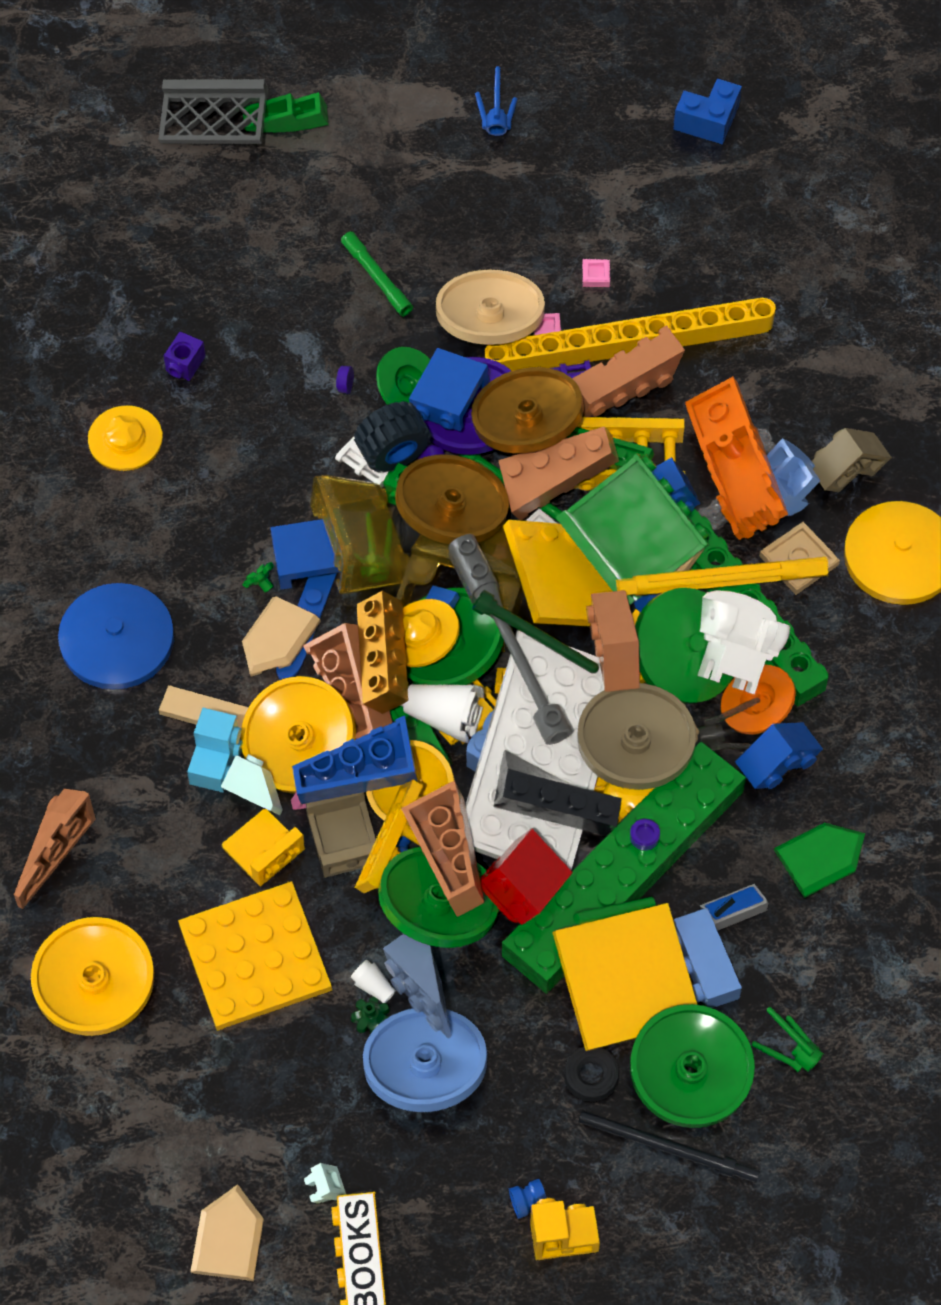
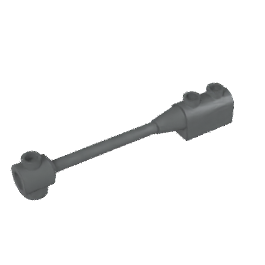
M466 534L456 538L448 547L449 558L472 604L475 603L480 593L485 589L493 594L494 599L498 601L497 604L503 607L499 593V584L473 534ZM490 614L489 616L494 619L538 708L533 715V719L545 744L552 745L563 741L571 735L572 729L560 705L548 703L510 625Z

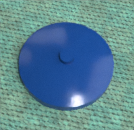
M112 583L98 586L85 592L68 607L60 623L58 639L64 662L80 680L98 688L125 689L147 681L165 665L173 648L174 629L168 609L156 595L136 585Z

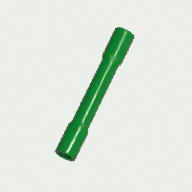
M350 231L343 235L341 243L375 281L400 316L408 315L412 311L413 305L384 273L356 234Z

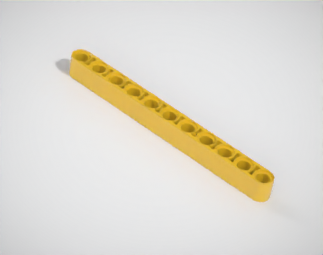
M756 298L526 336L509 343L487 345L485 348V358L491 360L500 359L494 361L505 365L511 371L530 367L554 368L559 367V364L563 363L569 366L584 363L586 360L593 362L611 359L622 350L626 354L638 346L637 342L645 337L652 340L659 336V334L654 332H658L659 329L666 325L682 347L761 334L772 329L776 308L774 302L770 299Z

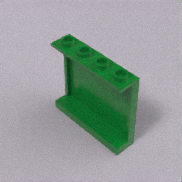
M640 453L633 455L634 457L568 510H564L556 516V519L612 591H617V579L674 572L710 544L706 539L710 536L700 522L696 525L689 517L692 513L682 499L677 502L672 496L673 487L665 477L659 479L653 470L657 467L647 454L643 457ZM627 595L629 606L644 595Z

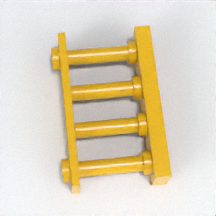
M582 417L577 426L589 431L605 426L614 438L627 442H636L638 445L648 447V442L664 443L665 461L672 457L675 462V443H683L684 419ZM612 468L604 470L589 480L585 479L574 486V489L592 490L617 470Z
M415 780L401 785L354 887L363 893L379 888L385 867L396 855L400 854L398 847H396L400 837L404 836L419 845L401 809L421 798L418 795L423 785Z

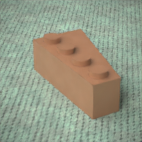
M344 623L303 645L306 653L311 654L315 662L313 667L317 675H322L325 683L336 689L349 704L355 719L356 739L371 733L370 731L393 723L390 711L381 714L363 705L358 625Z

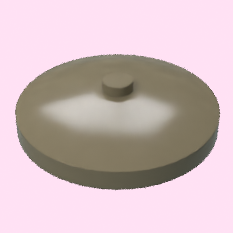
M640 683V688L610 692L603 690L593 697L585 706L580 716L577 743L584 762L598 777L618 787L644 790L667 784L686 769L695 749L696 728L689 710L677 697L660 687Z

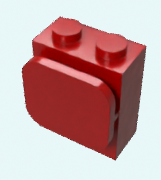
M532 828L516 839L505 853L492 863L482 875L480 883L483 892L510 921L523 925L544 909L573 872Z

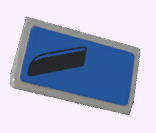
M752 884L702 904L700 908L701 910L708 908L718 931L767 911L768 902L756 885Z

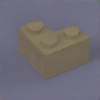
M844 428L835 433L833 440L826 447L821 448L815 453L812 462L815 465L813 470L820 479L819 483L824 490L840 492L858 474L869 476L876 474L892 457L875 433Z

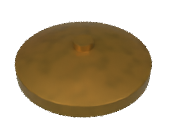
M530 367L505 373L488 383L475 398L471 416L476 434L486 445L502 452L530 453L549 448L569 436L581 421L584 404L580 388L570 376L550 368Z
M431 455L414 461L401 473L395 492L396 506L406 523L421 535L445 544H450L456 538L466 534H473L478 543L489 539L503 526L509 507L507 491L500 479L491 470L476 461L456 455Z

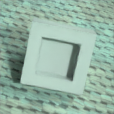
M320 1163L310 1168L312 1173L304 1179L305 1184L309 1186L316 1185L317 1192L310 1196L311 1202L321 1203L328 1200H337V1196L346 1195L337 1166Z

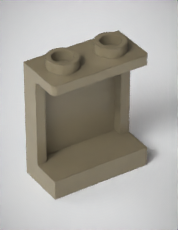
M364 792L306 803L307 817L324 878L362 869L376 841L365 803Z

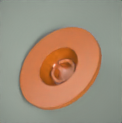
M764 665L755 694L745 691L748 681L745 684L744 690L733 688L734 678L726 687L721 699L722 716L733 730L742 734H759L765 732L772 724L781 723L787 717L794 705L796 690L791 677L783 669L773 665Z

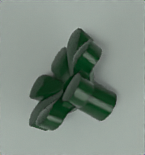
M371 997L368 1003L362 999L356 1002L358 1011L351 1014V1021L358 1023L356 1029L359 1033H364L367 1028L372 1033L381 1022L389 1018L385 1014L389 1013L390 1008L387 1003L379 1004L377 998Z

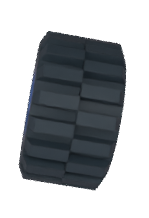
M406 401L394 402L375 410L358 425L357 431L354 433V441L370 469L375 472L394 471L398 463L402 465L409 464L426 450L431 439V433L418 410L412 403H407Z

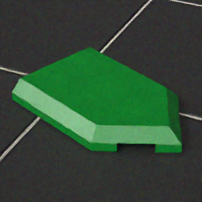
M824 822L775 847L774 852L803 897L806 898L856 871L865 833Z

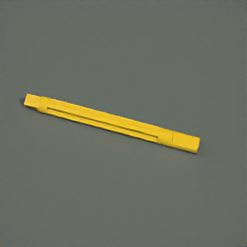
M825 556L633 576V578L617 579L616 586L617 591L625 590L626 595L635 594V596L663 593L677 588L707 589L823 577L829 574L828 559Z

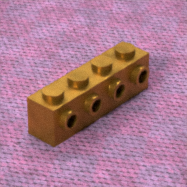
M380 591L357 604L362 702L363 705L384 714L408 702L409 699L402 601L384 591Z

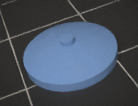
M412 1008L398 1012L381 1022L366 1041L363 1051L366 1080L378 1097L388 1104L403 1110L432 1112L452 1107L469 1097L484 1078L487 1068V1050L481 1032L466 1017L451 1010H447L452 1034L450 1038H447L440 1030L435 1032L427 1022L426 1015L422 1011L417 1013Z

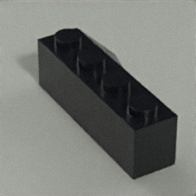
M504 750L493 807L607 836L617 827L621 798L572 786Z

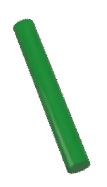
M653 897L577 912L574 913L573 920L576 925L654 907L656 903Z

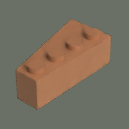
M667 325L658 330L659 336L649 340L648 337H645L638 341V346L626 354L624 350L616 353L607 362L606 366L601 362L572 378L579 386L584 404L582 417H597L608 408L613 406L620 407L631 398L636 396L639 398L643 397L650 390L656 387L663 388L672 382L673 375L685 349Z
M604 426L566 438L540 451L520 453L498 460L509 498L511 513L519 520H522L529 516L528 513L538 507H544L550 503V500L563 492L567 493L574 489V486L583 480H589L619 462L612 434Z
M454 780L401 809L447 900L458 917L483 904L484 898L464 797Z

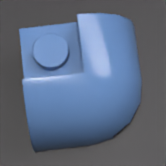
M782 438L767 454L788 511L786 516H791L809 504L805 497L820 482V479L813 470L815 467L813 462L794 444Z

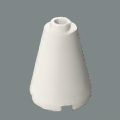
M411 684L408 688L409 701L400 706H403L404 713L461 742L468 743V736L472 737L476 733L483 707L478 705V697L484 698V689L478 685Z

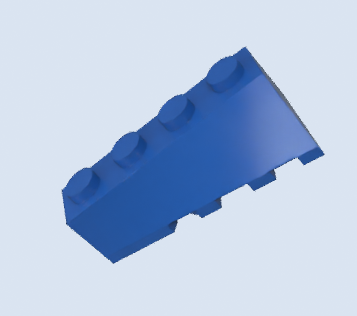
M405 715L395 719V722L387 726H380L371 730V733L356 740L351 739L344 742L342 746L334 750H327L292 766L296 792L301 804L403 785L411 780L418 782Z

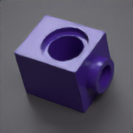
M179 332L164 354L166 371L173 377L184 378L190 381L206 357L204 342Z

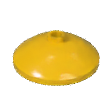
M410 740L418 783L423 785L418 796L422 798L454 781L451 766L440 751L427 743ZM401 785L366 792L372 809L384 821Z

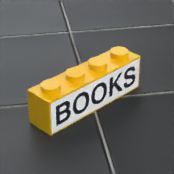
M375 1192L337 1196V1206L331 1207L333 1226L340 1227V1237L334 1238L336 1257L342 1256L343 1268L337 1269L339 1288L345 1287L346 1299L340 1300V1305H386Z

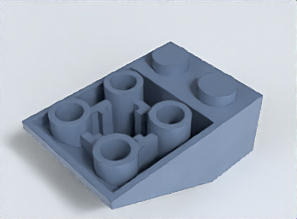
M402 934L383 948L387 959L384 964L393 976L390 980L391 984L400 995L405 993L409 997L408 1001L417 1013L422 1011L426 1015L427 1022L435 1032L440 1030L447 1038H450L452 1034L442 981L431 947Z

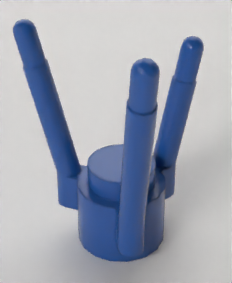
M499 66L495 68L494 108L487 115L480 92L475 93L482 119V129L494 136L503 135L507 130L511 129V120L517 103V98L514 97L507 115L503 109H500L501 76Z

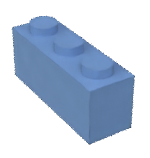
M708 908L675 918L673 922L688 974L691 975L694 982L692 987L696 1001H702L703 1006L714 1008L738 1000L742 987Z

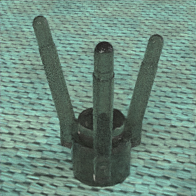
M757 697L714 718L705 719V725L698 726L701 742L713 751L720 749H748L753 743H720L726 741L725 736L739 732L732 728L723 729L722 724H716L759 703L760 698Z

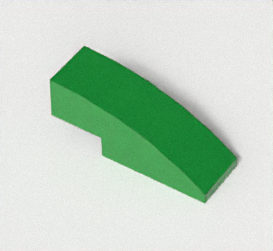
M319 92L294 99L290 93L269 99L266 102L263 132H292L328 125L327 104ZM259 103L245 106L244 109L251 115L259 108ZM252 122L244 128L246 131L256 132V126Z

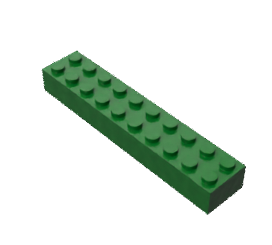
M700 742L695 747L692 759L686 769L674 780L655 787L572 871L573 873L544 909L523 925L520 924L502 942V957L547 994L564 977L553 932L577 926L573 920L574 913L639 900L743 793L746 777L703 742ZM650 819L659 826L660 839L653 849L640 850L631 843L630 829L637 820Z

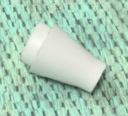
M365 960L351 976L355 981V986L379 999L382 1003H386L396 992L375 962L371 964L368 960Z

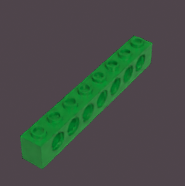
M696 509L691 511L690 519L695 525L698 522L702 524L710 535L706 538L710 544L705 547L690 570L743 565L739 558H734L729 552L725 540L722 537H717L712 530L709 520L705 516L702 517ZM711 562H718L721 565H712ZM758 583L706 589L707 592L721 590L747 595L769 607L776 615L777 622L790 626L789 638L784 646L787 649L781 650L778 657L774 656L771 661L766 660L764 665H773L788 673L795 685L796 696L794 704L797 707L826 691L829 678L826 668L821 663L815 661L811 656L808 645L803 641L800 642L795 635L792 625L787 620L784 621L781 618L776 605L771 599H766ZM794 667H800V668H802L804 671L798 672V671H795L793 668H794Z

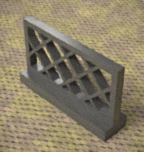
M265 79L163 80L162 90L164 98L158 138L160 144H262L266 102L270 98V91ZM170 102H182L185 105L176 114L170 111ZM199 102H207L210 106L200 115L193 109ZM224 102H232L235 107L226 114L218 108ZM250 102H259V108L251 115L244 109ZM190 110L196 118L184 126L179 119ZM216 111L221 118L210 126L204 119ZM241 111L247 118L235 126L229 119ZM175 122L182 128L176 135H166L167 129ZM200 122L207 128L201 135H193L190 132ZM227 122L232 130L226 135H218L216 130ZM252 122L256 126V135H244L241 130Z

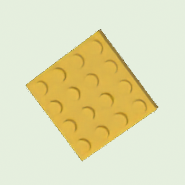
M292 881L178 920L217 1031L332 991L331 983Z

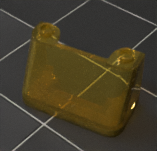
M331 475L315 476L310 507L313 516L323 519L335 554L334 566L338 568V571H341L340 579H336L339 593L343 594L405 583L407 571L411 569L410 558L402 550L387 507L385 488H381L378 483Z

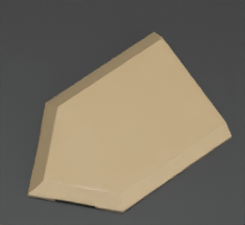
M273 597L242 640L251 677L275 667L280 669L290 666L321 622L320 619L309 611L279 597Z
M238 1184L201 1210L191 1273L254 1281L264 1218Z

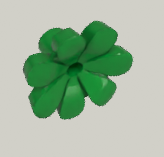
M270 562L265 566L264 564L259 566L256 571L257 573L252 572L247 575V579L242 585L245 588L251 585H259L264 593L269 591L273 585L267 577L274 568L273 563Z

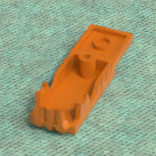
M731 377L686 401L685 405L701 450L704 452V459L708 463V470L712 474L711 478L720 495L716 496V499L721 505L722 514L731 524L734 535L738 540L750 538L754 535L755 531L759 529L763 531L767 529V525L777 524L780 518L788 515V511L758 430L750 418L738 382L734 377Z

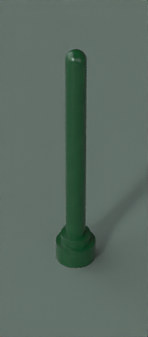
M485 589L476 599L472 610L480 615L485 613L489 616L492 614L589 673L595 674L598 672L599 666L597 663L498 605L494 595Z

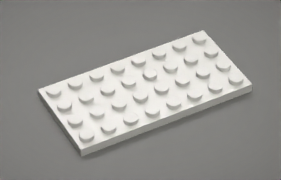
M518 630L516 639L548 703L560 705L572 729V733L559 743L545 744L533 719V715L538 708L510 654L465 805L473 847L476 852L498 859L516 839L533 828L565 865L572 870L582 834L581 829L493 807L504 750L572 786L594 791L598 776L586 765L580 754L577 732L579 719L585 706L593 697L604 690L599 657L572 648L598 664V672L591 674Z

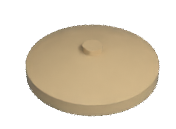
M478 270L457 276L441 288L436 298V316L440 325L451 335L476 344L495 345L522 339L535 331L544 318L545 301L538 286L519 274L503 270Z

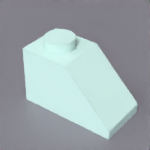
M249 754L246 759L236 755L221 787L281 815L283 809L270 771L262 768L264 762Z

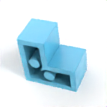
M202 708L194 731L196 748L187 771L190 785L224 792V788L221 785L235 756L240 757L242 753L241 728L238 727L236 715Z

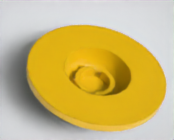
M118 406L103 412L95 419L88 433V445L93 457L103 466L118 471L134 470L145 466L158 454L162 445V430L158 420L147 410L136 406Z
M424 599L413 602L403 608L406 666L423 667L443 658L456 643L460 628L459 620L455 611L445 602L435 599Z

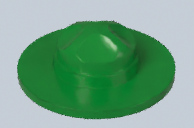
M398 347L382 357L377 367L376 380L379 392L387 405L402 401L409 403V397L431 360L424 353L411 347Z

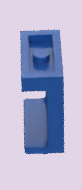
M437 348L409 397V403L416 407L423 420L438 423L446 429L461 431L463 428V416L479 388L483 389L489 382L488 365Z
M338 517L270 527L281 590L292 588V579L341 572L342 579L348 578L347 568H352L350 552L344 551L343 544L347 543L345 527H339Z

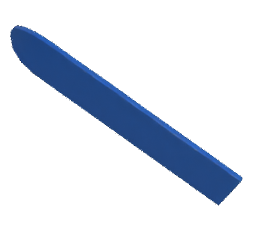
M348 543L343 544L344 551H346ZM338 572L308 577L298 607L315 614L320 619ZM315 631L313 632V634L310 636V638L308 639V641H307L306 643L312 641V639H313V637H314V634H315ZM304 647L290 666L280 669L276 667V674L279 680L295 677L299 673L307 655Z

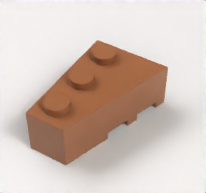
M626 591L591 594V605L586 606L588 623H590L592 640H595L596 657H599L604 691L640 688L639 641Z

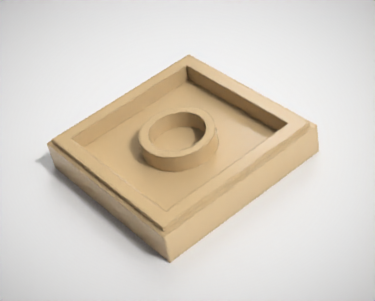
M804 522L760 551L759 555L765 563L826 556L828 559V572L837 567L840 562L834 553ZM821 577L784 580L783 582L797 595Z

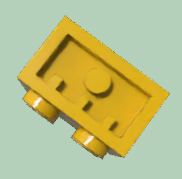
M267 809L259 812L222 843V848L260 887L305 850L303 834L296 827L289 832Z

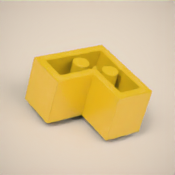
M553 1198L541 1199L537 1201V1204L531 1205L530 1225L536 1260L599 1251L600 1242L594 1206L586 1207L585 1204H574L568 1206L567 1210H565L563 1201H556Z

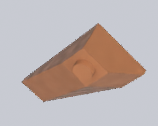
M64 789L59 796H54L48 803L44 818L14 893L17 905L21 909L27 905L96 820L90 795L85 791Z

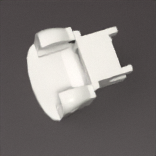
M721 590L707 592L702 597L701 628L699 632L704 633V639L708 641L697 676L708 679L711 670H713L710 680L720 682L723 673L735 677L733 688L744 690L745 684L748 681L745 691L755 694L765 661H771L774 656L778 657L779 652L783 649L789 638L790 626L777 622L776 615L769 607L747 595Z

